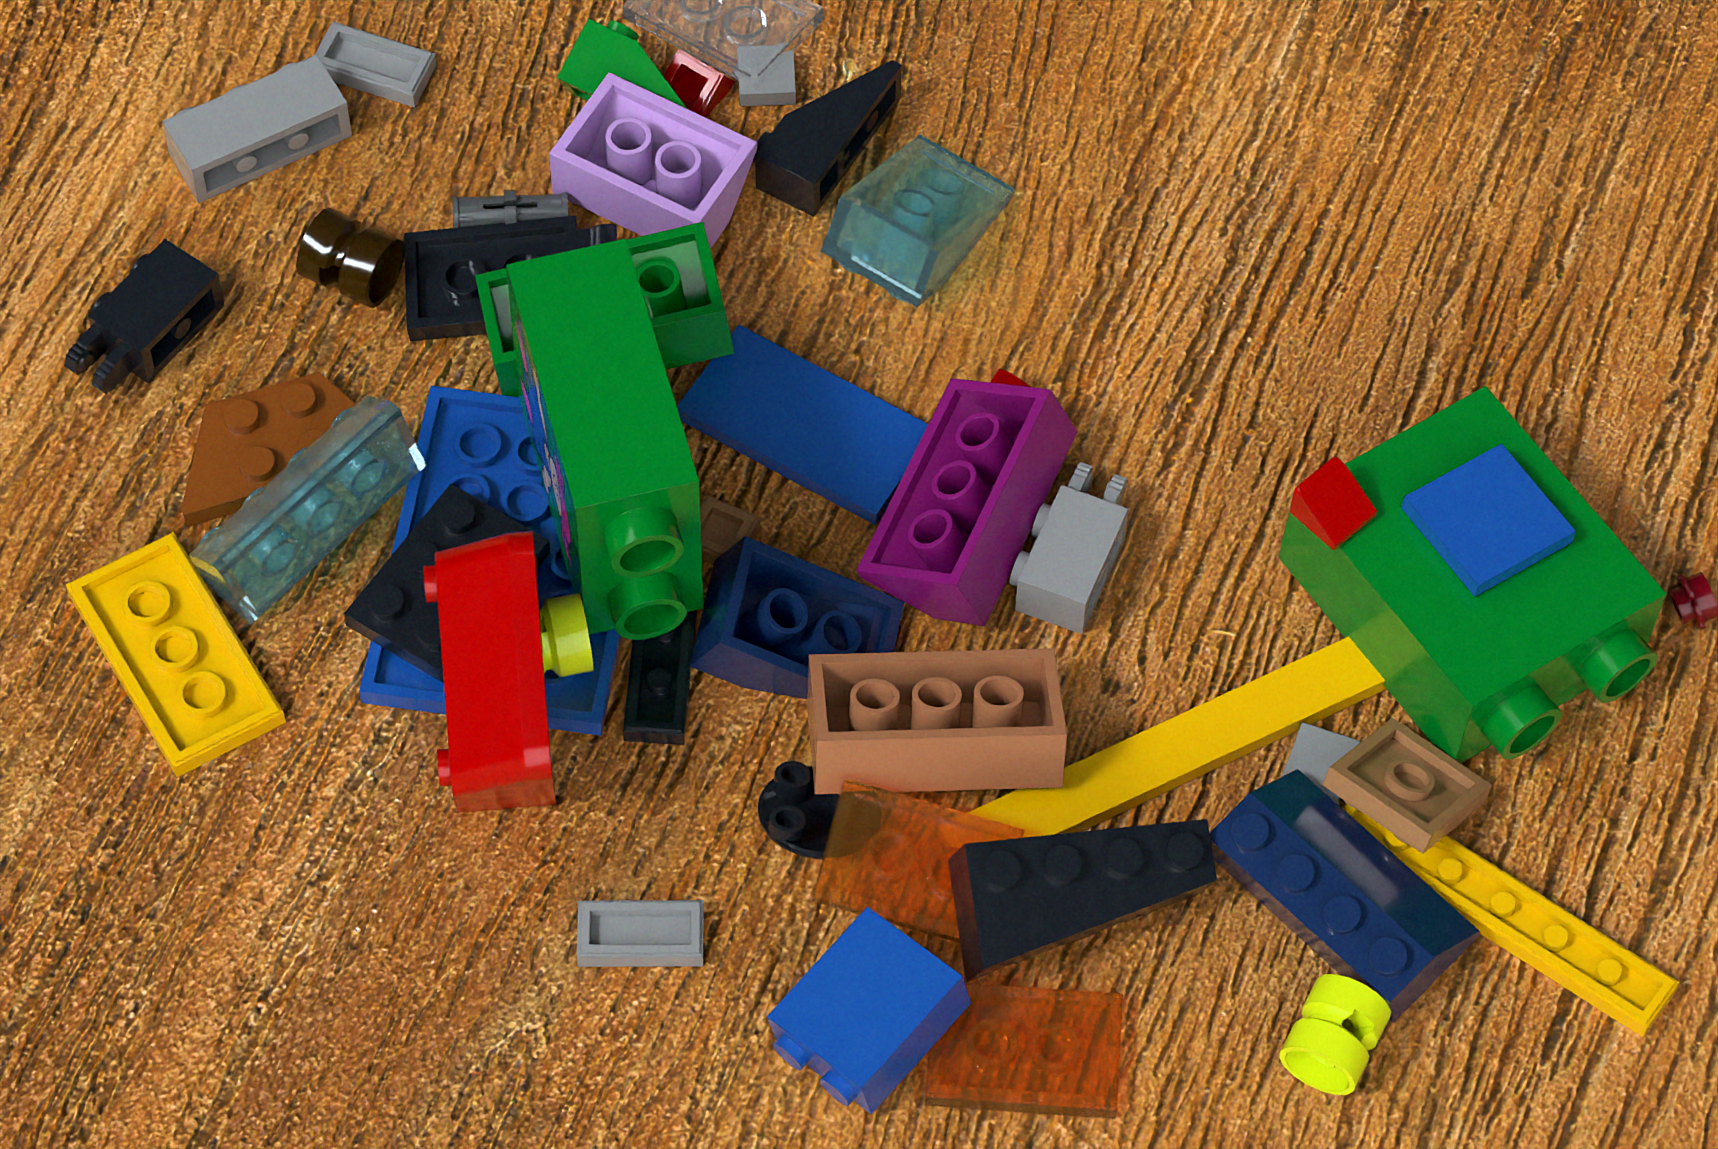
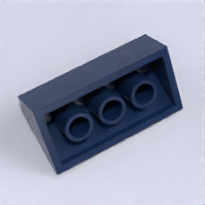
M1298 769L1250 792L1210 832L1214 861L1341 976L1359 981L1377 992L1388 1003L1391 1010L1390 1020L1393 1023L1480 936V931Z

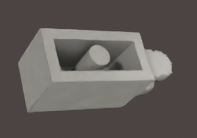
M1079 462L1068 487L1060 486L1052 506L1045 503L1041 505L1031 536L1037 539L1030 553L1025 551L1019 553L1011 573L1010 585L1017 587L1015 611L1083 635L1124 543L1129 508L1120 506L1126 492L1127 478L1114 474V477L1106 486L1103 499L1086 494L1093 480V468L1088 464Z

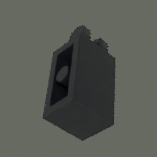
M164 239L151 253L142 255L134 263L130 274L112 292L104 293L95 302L91 313L88 315L90 328L69 349V352L65 355L64 366L79 376L105 354L107 357L96 368L91 383L105 394L111 393L117 384H120L131 372L149 383L225 306L218 273L167 239Z

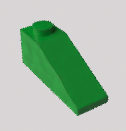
M588 18L557 76V79L571 95L587 102L606 75L612 73L687 109L637 42L639 35L635 31L614 20H609L607 26H604Z

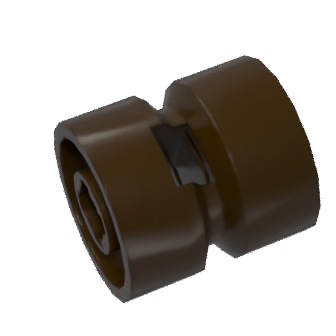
M329 207L323 209L307 228L297 254L296 268L298 274L328 289L338 286L340 294L367 307L375 308L387 298L400 275L404 262L405 246L402 240L374 227H369L362 231V223Z

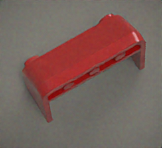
M533 531L506 533L435 552V565L423 566L426 603L438 602L449 747L448 749H437L440 787L452 786L453 798L458 813L556 805L537 585L538 566Z

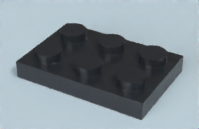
M450 484L344 612L346 626L444 683L438 602L426 603L423 566L435 565V552L506 533L533 530L455 485ZM533 531L537 566L539 567L550 554V543L548 539Z

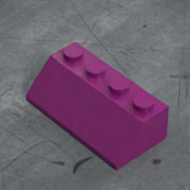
M951 378L856 570L859 576L934 619L985 626L1032 529L1037 513L1044 503L1077 434V430L1051 389Z

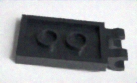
M576 216L517 221V223L511 224L497 223L404 233L406 320L410 341L487 334L475 275L506 268V264L618 240L616 225L601 224L592 228L578 229Z

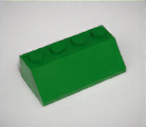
M699 222L627 239L665 369L734 354L725 307L704 223ZM503 268L475 275L493 364L502 395L519 397L507 270Z

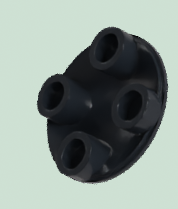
M787 761L781 763L776 768L774 778L764 787L758 801V818L766 834L782 848L797 855L813 859H837L859 852L875 838L881 822L880 806L873 793L815 794L812 766L807 767L805 764L797 761Z

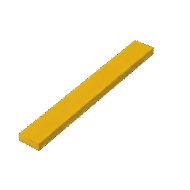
M1348 636L1065 767L1063 786L1060 788L1017 789L939 825L937 837L949 857H951L967 843L1082 832L1290 735L1300 729L1302 722L1311 725L1386 690L1387 688L1384 686L1385 679Z

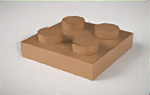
M1391 718L1332 764L1322 784L1341 797L1347 805L1360 810L1392 832L1398 840L1411 845L1422 854L1484 804L1492 787V784L1394 718Z

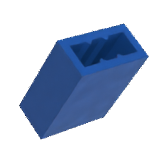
M867 906L768 1014L767 1019L776 1039L773 1043V1048L789 1065L797 1070H802L805 1065L822 1077L820 1079L821 1085L834 1099L845 1106H849L854 1101L868 1113L872 1114L967 1009L971 1002L961 974Z

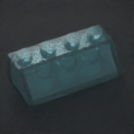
M366 395L353 408L342 411L322 436L309 447L302 448L296 452L283 471L265 487L254 490L234 515L220 527H215L208 531L200 540L198 547L189 554L204 582L250 625L426 466L400 408L392 401Z

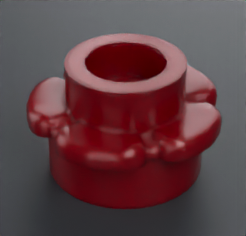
M1702 572L1687 578L1681 573L1677 576L1679 587L1669 591L1675 610L1683 624L1694 620L1697 628L1700 630L1705 629L1704 623L1718 617V605L1714 594Z

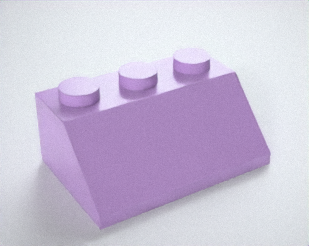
M608 73L549 153L553 194L567 192L568 201L641 236L703 222L711 249L730 222L757 151V142L612 73Z

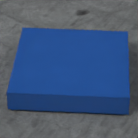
M1502 443L1404 496L1401 509L1474 597L1571 544L1576 532Z

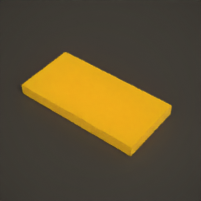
M174 532L66 584L68 596L176 777L286 723L282 708Z

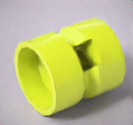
M576 593L546 599L542 609L539 610L544 674L547 670H553L559 677L592 672L594 670L592 650L580 594Z
M1324 974L1318 977L1302 1008L1301 1014L1303 1018L1294 1023L1280 1051L1279 1058L1283 1066L1306 1085L1333 1095H1348L1354 1092L1368 1064L1370 1057L1368 1051L1376 1047L1390 1019L1391 1010L1388 1003L1367 985L1349 977L1337 974Z

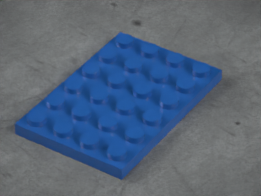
M431 386L391 555L448 486L453 484L549 540L550 554L538 567L539 610L542 609L546 599L574 594L519 397ZM615 629L589 635L594 667L592 672L559 677L553 670L545 672L549 729L602 736L622 638ZM371 641L359 690L361 703L446 715L444 683Z

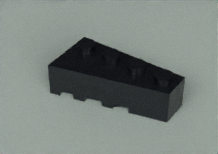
M1207 819L964 844L948 859L966 983L995 970L1020 963L1053 948L1081 940L1122 922H1128L1201 893L1217 881Z

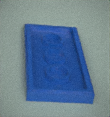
M738 325L731 334L734 354L713 358L677 405L681 422L876 525L885 513L928 424L751 330Z

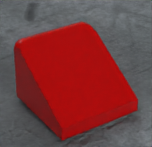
M678 49L663 75L687 109L705 118L729 93L735 83L731 78L681 49Z
M1336 455L1295 488L1290 507V513L1333 551L1377 514V510L1354 476Z

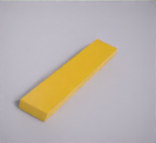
M1347 804L1342 808L1480 931L1481 935L1641 1037L1645 1036L1675 994L1680 982L1448 835H1445L1422 854L1411 845L1398 840L1392 832L1360 810H1356Z

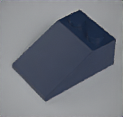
M744 536L714 561L689 666L742 688L807 699L810 654L894 652L905 602Z

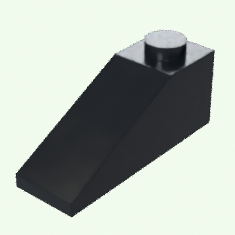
M891 60L786 114L772 133L768 131L763 133L757 141V151L752 161L755 163L756 189L815 217L901 99L902 65Z

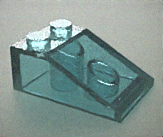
M919 134L840 196L821 252L838 261L847 271L860 274L883 287L895 299L909 302L918 308L944 286L1011 200L1015 188Z

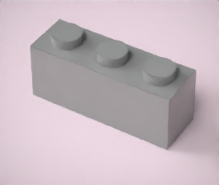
M318 55L300 62L289 63L273 74L249 84L236 86L222 96L196 107L185 108L175 116L162 121L169 155L198 203L352 136L347 101Z

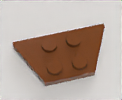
M320 372L208 403L205 405L182 503L186 527L406 464L405 450L399 440Z

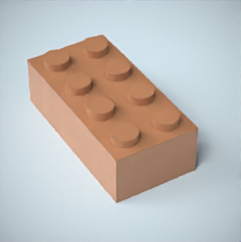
M1054 648L809 655L807 713L815 794L1060 788L1063 786L1067 730Z

